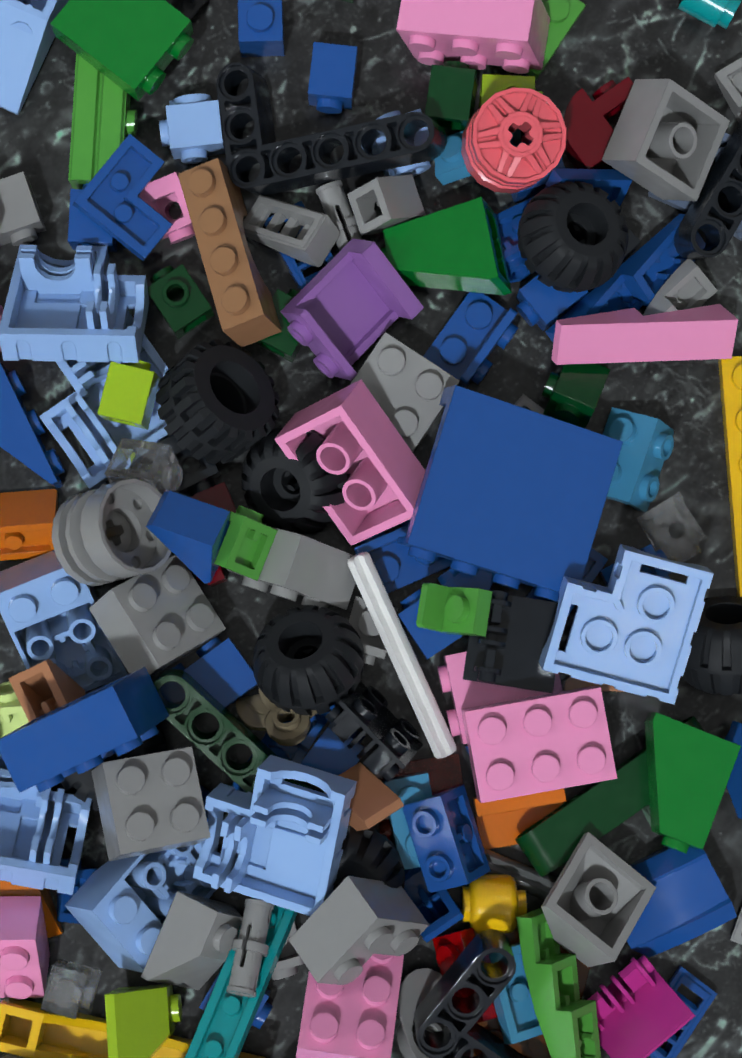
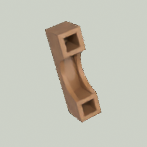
M218 157L179 173L178 177L222 331L241 348L282 332L271 292L264 283L247 244L243 227V218L247 216V211L240 187L230 180L227 167Z

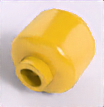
M485 874L469 883V886H462V913L464 915L462 921L469 922L470 927L478 934L488 929L512 933L517 926L516 917L527 913L526 890H517L516 881L511 875Z

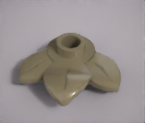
M260 688L259 694L241 697L236 700V710L242 722L249 729L267 731L269 737L282 746H294L302 742L310 729V719L317 714L316 710H312V716L295 714L292 709H290L291 713L286 712L272 703Z

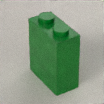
M69 0L50 23L56 38L138 102L146 92L151 95L160 87L166 77L164 72L166 67L174 58L177 61L182 59L194 42L191 20L166 0Z

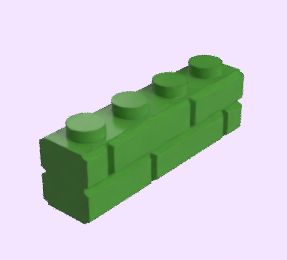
M77 53L68 181L73 189H82V185L89 183L129 134L136 136L137 110L130 109L131 95Z

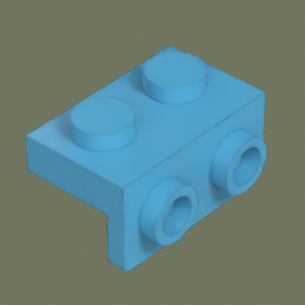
M612 407L602 435L623 441L606 499L628 504L638 511L646 512L650 502L658 494L661 469L664 461L670 457L674 447V430L658 418Z

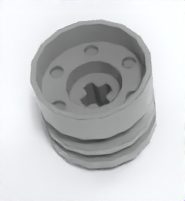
M132 478L73 495L61 504L53 519L51 538L55 555L65 572L79 583L99 586L153 572L161 567L168 560L171 551L146 525L162 494L149 483Z

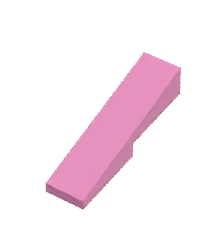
M721 304L645 316L635 308L559 319L556 320L551 360L556 365L732 359L738 319Z

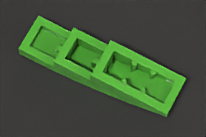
M542 908L516 917L523 966L535 1014L551 1058H601L596 1000L580 999L576 954L560 953V945L553 939Z

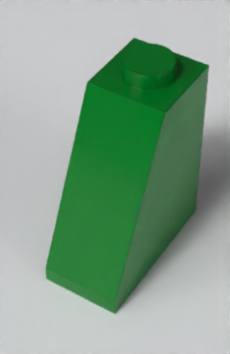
M482 197L383 230L386 247L381 248V251L408 286L495 295L512 293L496 214Z
M648 713L645 719L651 831L663 836L661 845L687 854L689 847L703 850L741 746L660 713Z

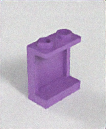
M352 238L280 312L290 323L287 327L289 333L300 344L308 346L316 357L313 361L323 374L329 378L335 376L351 381L357 375L352 365L399 317L412 320L424 307L374 241Z

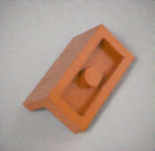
M56 489L0 493V561L32 559L54 550L51 537L53 519L58 508Z
M564 788L480 803L477 796L472 797L477 828L483 848L489 850L517 845L518 843L515 838L561 806L564 802H567Z

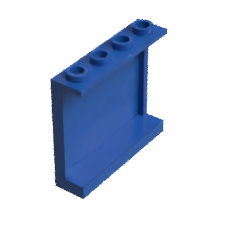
M457 385L444 388L439 404L445 407L406 537H399L397 543L410 547L408 555L434 563L436 556L452 561L450 566L452 570L471 576H476L478 569L494 574L493 583L518 590L520 583L536 587L534 596L558 603L563 576L578 580L583 578L623 441Z

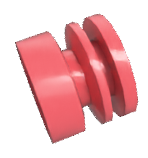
M512 87L495 93L472 115L462 134L461 154L467 171L480 185L494 192L516 193L532 187L558 165L566 148L567 128L561 111L549 97L531 88ZM519 129L524 135L521 139L522 143L515 147L510 143V140L513 136L512 133Z

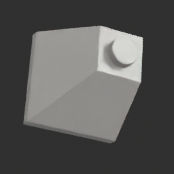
M587 832L583 834L541 908L554 941L569 953L576 954V958L584 965L593 967L615 962L657 887L592 834Z
M177 891L141 978L151 982L200 990L226 961L228 953L232 948L233 939L238 938V930L243 917L235 907L228 903Z

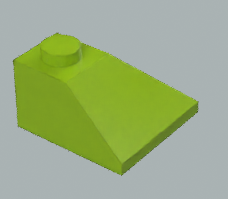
M173 985L123 987L105 994L108 1058H152L176 1030L175 1022L182 1021L180 994H173Z

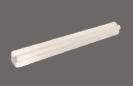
M367 551L358 553L348 559V567L434 756L437 759L447 757L457 750L454 739L370 554Z

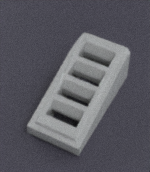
M259 195L243 221L246 237L316 267H320L339 237V230L327 214L263 195ZM274 213L266 229L262 228L269 215ZM286 219H288V221H287L286 224L284 225V227H283V229L281 230V232L278 233V231H280V229L282 228L283 224L285 223L284 221H285ZM303 226V228H302V230L300 231L299 235L297 236V238H295L296 235H297V233L299 232V230H300L301 227Z

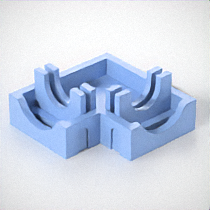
M20 245L0 323V347L3 361L28 359L32 361L56 362L77 360V362L123 361V363H139L149 308L146 275H117L116 263H110L107 246L77 245L73 260H60L43 254L37 249V245ZM128 309H135L133 324L125 329Z
M129 311L125 329H127V326H132L134 320ZM144 334L139 360L150 363V371L155 372L162 378L166 375L165 373L169 368ZM64 360V362H56L75 389V392L39 416L90 490L99 489L101 484H106L105 481L114 475L118 476L140 461L144 454L150 450L154 451L157 449L156 443L170 437L164 429L167 426L165 420L159 418L157 410L161 405L156 400L148 430L105 420L97 414L110 362L124 364L123 361L77 362V360ZM67 427L71 429L94 462V465L91 467H86L62 431Z
M620 544L608 587L563 576L554 623L539 659L542 670L556 674L558 672L570 675L571 678L598 685L607 684L614 686L617 690L643 697L649 695L658 698L659 701L675 705L679 692V680L685 672L692 648V637L694 632H697L705 605L704 597L707 589H710L714 573L705 566L665 559L634 547ZM644 564L687 576L686 582L640 571L641 565ZM571 604L577 605L565 650H560L558 648Z
M1 755L0 880L11 882L12 885L40 890L46 888L57 890V893L73 895L92 799L87 798L83 802L73 794L65 793V789L58 788L57 792L51 791V788L39 793L36 785L19 793ZM68 827L77 828L70 862L68 867L60 866Z
M270 755L257 768L253 793L235 790L233 786L220 783L206 798L205 810L208 813L210 838L204 841L201 853L194 866L193 878L211 884V888L214 889L224 888V892L229 894L234 891L311 916L334 891L333 884L336 881L343 854V849L341 848L343 840L347 835L352 809L350 808V803L355 794L357 781ZM295 779L319 787L327 794L284 780ZM224 812L228 813V816L223 820ZM220 836L224 837L221 853L217 852Z

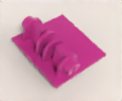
M644 955L638 960L634 957L630 959L631 963L618 973L620 977L616 979L614 975L610 976L609 978L613 982L607 988L602 983L599 986L602 992H596L587 999L596 1000L600 1045L610 1058H647L695 1017L693 1012L660 976Z

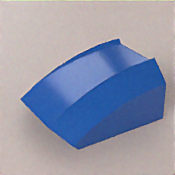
M665 846L630 865L657 887L627 939L630 948L647 957L657 955L737 917L734 906L704 849L689 847L687 854Z

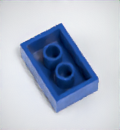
M143 667L39 716L0 738V755L19 793L35 785L40 793L65 780V777L75 772L79 775L104 762V759L114 754L120 756L143 744V741L159 733L156 725L169 717V714L146 667Z

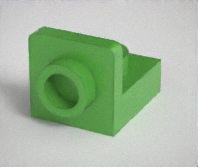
M239 505L236 513L230 511V525L214 564L258 581L278 530L261 523L263 514Z
M423 583L416 625L419 628L446 634L486 637L493 591L480 588L447 587L434 583Z

